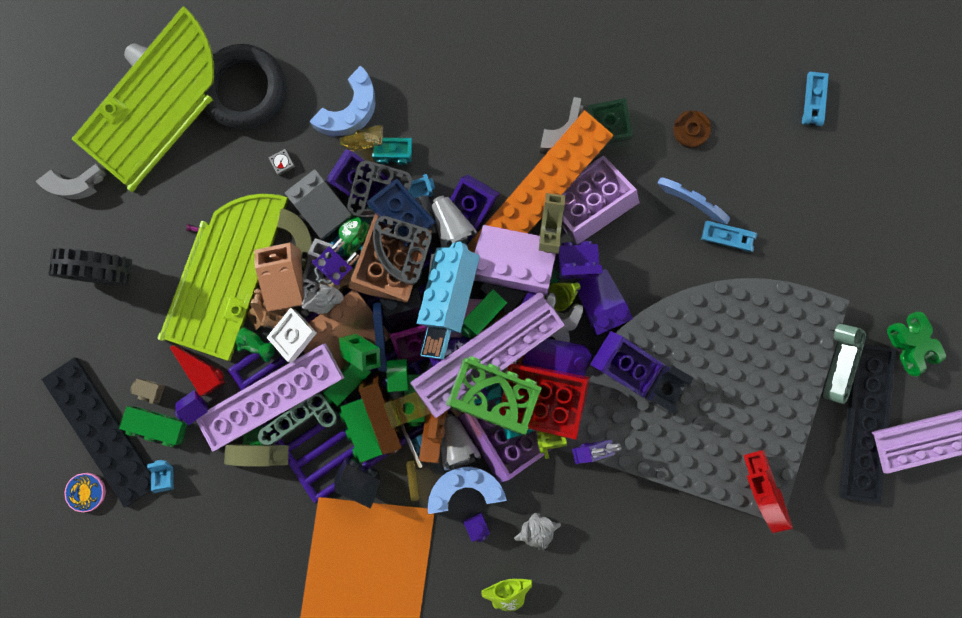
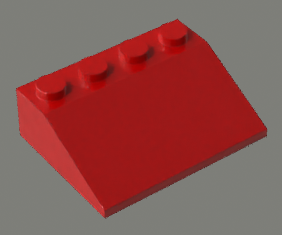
M518 362L510 364L507 371L518 374V378L521 380L531 379L536 381V386L542 388L531 415L528 429L577 439L590 377ZM508 382L511 388L515 386V384ZM519 389L518 394L520 396L524 395V397L516 399L517 404H523L528 401L529 393L526 389ZM503 391L502 402H508L505 392ZM508 406L500 408L501 415L504 416L506 414L505 409H509ZM518 408L517 423L521 422L525 408Z

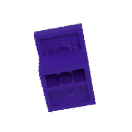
M584 241L580 245H573V242L561 243L559 253H556L559 279L594 278L602 274V265H599L598 244H593L592 241Z

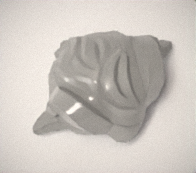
M323 283L320 284V291H308L306 293V298L302 302V308L317 314L328 313L336 304H340L344 297L339 290Z
M534 513L529 518V521L522 525L521 532L514 539L516 541H524L527 545L538 548V550H545L553 539L554 531L561 526V523L551 522L547 517H541L539 513Z

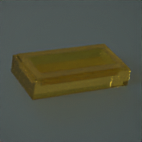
M413 459L408 460L406 465L410 497L412 501H417L420 499L416 461Z

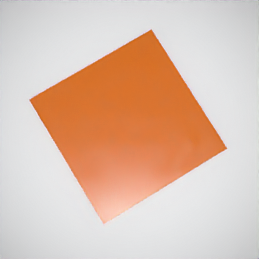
M319 497L300 618H420L434 513L428 514V508L373 503L372 507L368 508L352 500Z

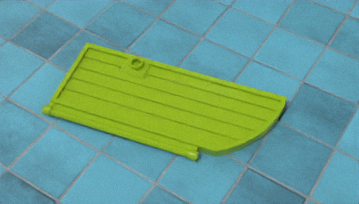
M185 6L178 11L72 137L76 144L122 183L127 185V189L130 192H134L140 182L202 110L213 100L208 94L205 95L214 82V60L210 43L200 23Z
M254 194L240 197L213 213L210 224L205 221L200 222L199 231L157 339L160 341L168 340L231 361L237 345L236 336L239 330L243 328L250 309V302L254 298V291L259 284L255 270L254 250L273 246L279 229L277 225L281 209L286 210L289 201L288 197L275 194Z

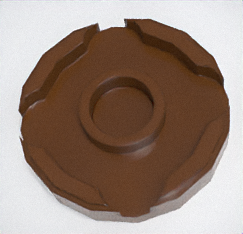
M685 111L674 122V137L684 147H699L710 137L711 122L700 111Z

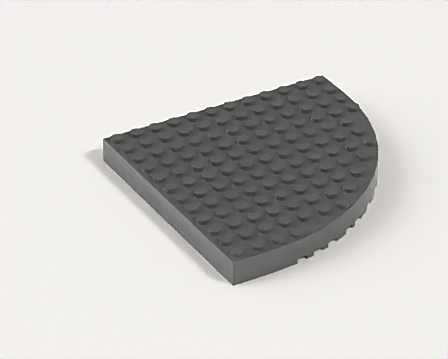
M736 278L687 288L654 303L636 314L632 320L622 325L615 333L623 336L663 363L664 366L673 365L694 377L692 383L687 385L679 395L676 402L678 408L675 413L662 411L645 401L646 396L644 398L591 366L593 357L585 373L586 377H590V383L577 439L566 437L567 446L556 449L573 454L572 449L580 447L584 443L612 440V444L621 445L619 446L621 450L614 451L615 455L595 462L763 519L764 517L747 479L749 472L743 455L765 450L777 489L780 488L787 508L837 341L834 339L835 329L838 324H843L850 300L787 281L764 278ZM664 384L662 388L664 394L670 393V385Z

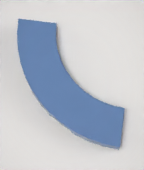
M663 177L659 179L658 184L666 193L689 202L704 212L711 220L728 224L730 221V217L722 209L705 201L706 198L694 190L690 192L681 187V184Z

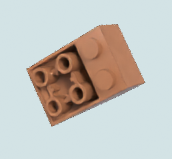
M292 243L254 250L255 270L267 312L302 306L304 296L301 250Z

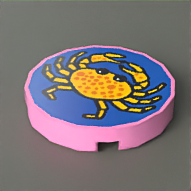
M87 472L78 474L69 480L64 492L65 500L69 507L78 512H88L102 504L105 499L106 488L104 482L98 478L99 476Z

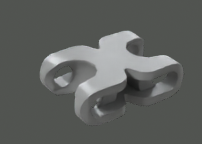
M549 292L545 300L554 309L556 296ZM576 303L566 313H559L554 309L564 323L562 328L551 335L555 340L570 341L569 330H574L577 327L583 313V306Z

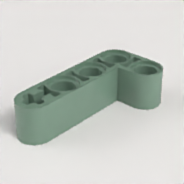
M838 324L834 333V339L838 342L823 397L830 401L845 404L848 400L864 347L866 332L858 327Z
M317 393L295 405L259 431L258 439L262 444L270 445L285 437L313 416L316 417L322 426L330 427L338 422L339 415L333 405L324 398V394ZM317 396L322 399L320 407H316L313 403L314 398ZM299 408L305 409L306 415L304 418L298 416L297 411ZM327 412L333 415L331 423H327L324 419ZM283 419L289 421L290 426L287 430L281 426ZM278 431L270 436L271 439L266 438L268 432Z

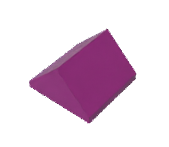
M419 326L390 334L399 360L407 359V363L428 358L420 356L428 327Z

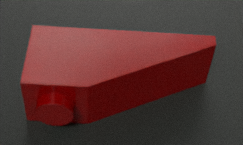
M172 345L169 347L200 396H207L225 384L223 380L224 374L219 368L216 369V367L180 346Z

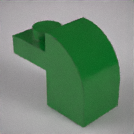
M407 359L387 360L388 392L409 390Z

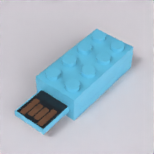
M454 242L450 248H436L417 324L428 327L420 356L444 360L451 332L461 333L480 255L469 251L467 245L462 242Z

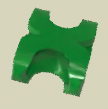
M914 312L907 317L908 328L902 323H894L888 327L887 334L896 349H903L900 360L907 373L911 376H920L927 369L924 358L930 364H939L946 359V354L940 341L930 338L933 328L926 315L922 312Z

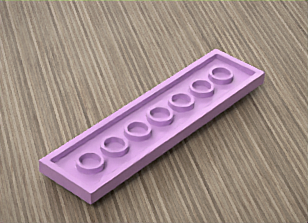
M325 343L299 357L293 363L285 365L210 408L206 414L196 421L213 452L344 379V376Z

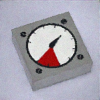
M286 149L268 157L277 175L295 167Z

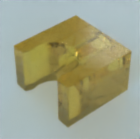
M417 392L383 404L392 428L431 414ZM407 402L412 403L414 406V411L410 414L405 413L403 410V406Z

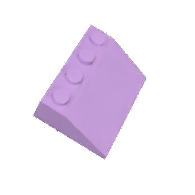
M603 155L588 165L563 193L565 195V206L561 226L578 245L639 203L637 190Z
M483 225L475 250V254L480 255L474 281L533 293L540 292L543 295H547L556 253L539 251L540 236Z

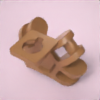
M256 289L253 294L254 299L250 302L252 308L247 315L255 330L260 329L261 326L266 327V325L272 327L273 330L288 312L289 308L267 312L265 303L261 302L264 301L260 289Z

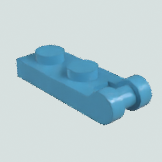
M809 72L807 74L804 114L802 117V124L804 125L812 123L815 126H823L828 73ZM812 111H816L817 116H812Z
M706 221L701 240L753 253L755 247L753 243L757 238V233ZM742 237L746 238V243L741 242Z

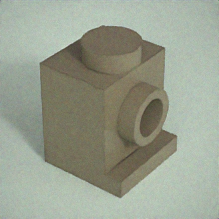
M136 379L130 391L132 392L131 394L138 395L137 399L147 401L151 404H159L165 385L146 379Z

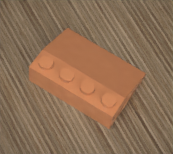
M375 213L349 288L367 295L408 302L413 285L400 282L391 276L383 268L376 255L373 243V230L375 222L379 217ZM385 223L379 224L383 231L385 228H388ZM423 233L418 237L419 245L414 244L413 247H420L425 250L426 247H422V243L424 240H428V238ZM382 235V247L385 255L393 266L402 272L411 244L405 247L401 241ZM414 251L411 254V259L415 262L422 259L421 252ZM408 263L407 266H411V270L409 273H405V275L408 277L407 280L416 278V275H414L415 267L419 269L420 266Z
M352 290L331 311L320 314L308 323L317 334L304 348L303 352L306 354L326 343L339 369H341L348 361L340 356L339 338L358 334L376 345L373 310L358 291ZM383 325V327H384V338H385V342H386V341L389 340L391 337H390V333L388 332V330H387V329L385 328V326Z

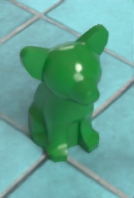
M246 327L239 330L236 336L237 351L241 352L245 349L251 353L260 354L265 362H270L271 357L275 354L274 345L272 343H264L256 333L248 330Z

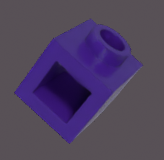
M193 390L176 402L175 415L180 421L184 420L188 425L208 412L207 402L196 390Z
M483 513L464 520V525L471 542L476 540L478 543L488 538L487 535L490 534V530Z

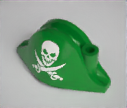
M359 217L350 218L339 228L340 239H343L341 243L345 242L342 247L347 257H350L363 246L369 231V224L362 221Z

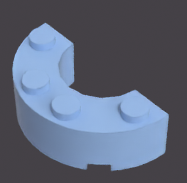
M361 66L348 79L351 88L354 90L351 104L338 112L321 108L310 120L314 129L332 137L348 136L358 132L369 122L376 104L375 91L369 75Z
M463 466L446 472L435 483L428 500V514L448 511V502L451 496L457 490L464 487L480 491L487 504L507 500L501 485L490 473L477 467Z

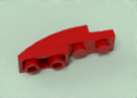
M765 450L743 455L749 472L747 479L752 493L772 533L793 529L780 488L777 489Z

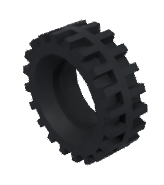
M53 248L48 275L98 284L129 285L132 260L124 256L102 252Z

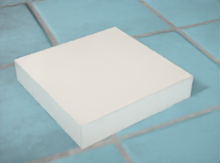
M290 308L268 335L267 339L287 362L293 363L317 332L296 309Z

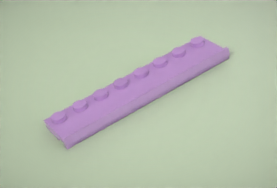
M539 292L410 383L434 418H437L451 408L446 406V402L464 358L469 359L470 356L481 360V364L486 366L493 364L500 367L499 371H502L564 326V323L552 306H549L542 293ZM470 369L466 373V379L473 386L475 383L472 381L471 375L474 378H478L479 372L475 369ZM485 373V374H486V378H485V379L490 378V377H494L493 375H490V374H488V373ZM463 383L456 398L458 400L469 390Z
M962 410L872 432L875 437L883 473L888 474L962 455Z

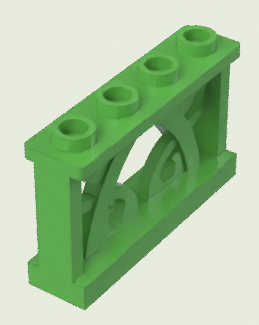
M472 356L469 359L464 358L450 396L447 399L446 406L515 433L526 435L531 415L542 388L536 386L537 382L531 379H525V381L519 379V375L510 371H507V373L499 371L500 367L496 365H483L478 358ZM470 369H475L479 372L478 378H474L471 375V379L475 383L473 386L466 379V373ZM485 373H488V374H490V375H493L494 377H490V378L485 379V378H486V374H485ZM508 382L515 384V386L511 388ZM463 383L469 390L458 400L456 398ZM499 383L505 392L508 402L497 404L489 412L487 411L486 397L479 390ZM521 388L526 389L529 393L528 401L523 404H517L516 399L524 397V395L520 396L518 394V390ZM475 394H477L482 400V403L479 406L474 404V400L478 399L477 397L473 396ZM508 406L509 409H505L506 414L504 416L501 415L499 409ZM518 408H525L521 422L517 423Z

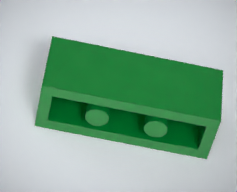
M360 399L341 406L339 415L342 422H346L348 428L346 435L348 440H352L355 448H352L355 459H359L361 463L382 455L363 400Z
M126 406L119 429L125 430V434L137 437V435H142L144 440L151 442L159 440L163 442L162 445L174 447V445L182 444L188 424L184 420L180 421L178 418L136 406Z

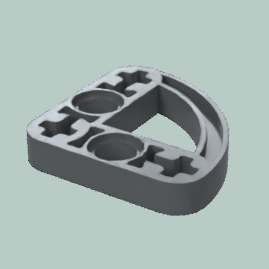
M362 161L356 170L347 205L348 211L355 216L373 217L375 212L372 209H365L372 180L389 185L393 179V171L397 172V177H402L403 174L406 175L408 183H404L403 186L409 191L412 183L411 175L402 170L370 161ZM365 164H368L371 169V173L367 172L366 178H370L369 182L361 179L357 180L358 175L362 177L363 171L360 170V167L365 166ZM382 169H387L390 172L388 180L380 179L379 172ZM360 182L364 183L367 187L366 192L363 194H359L355 190L356 184ZM353 194L365 197L364 201L360 199L359 206H362V208L357 210V212H353V208L350 207L356 201V198H352Z
M388 216L379 217L374 225L373 243L381 265L391 276L400 282L408 285L417 283L431 243V232L426 228ZM387 221V225L393 227L394 223L397 225L395 226L394 234H391L392 229L385 228L383 231L379 224ZM400 227H407L409 234L405 237L399 236L398 229ZM422 233H425L426 238H428V240H424L422 243V247H426L425 250L420 247H413L414 244L419 245L417 235H422ZM382 235L411 244L402 272L393 266L385 255L382 247ZM414 251H419L422 254V259L418 262L411 259V254ZM408 263L420 266L419 269L415 267L414 275H416V278L407 280L408 277L405 275V273H409L411 270V266H407Z

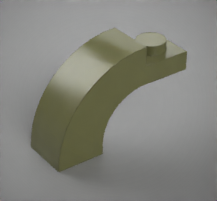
M546 193L539 238V251L559 253L565 195Z
M281 209L277 227L293 235L296 247L301 250L303 273V268H306L308 259L306 255L314 241L313 235L309 227L297 215L288 210Z
M226 444L224 464L233 466L288 465V445Z

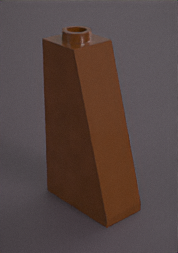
M379 373L366 377L359 385L360 395L382 454H394L401 449V439Z

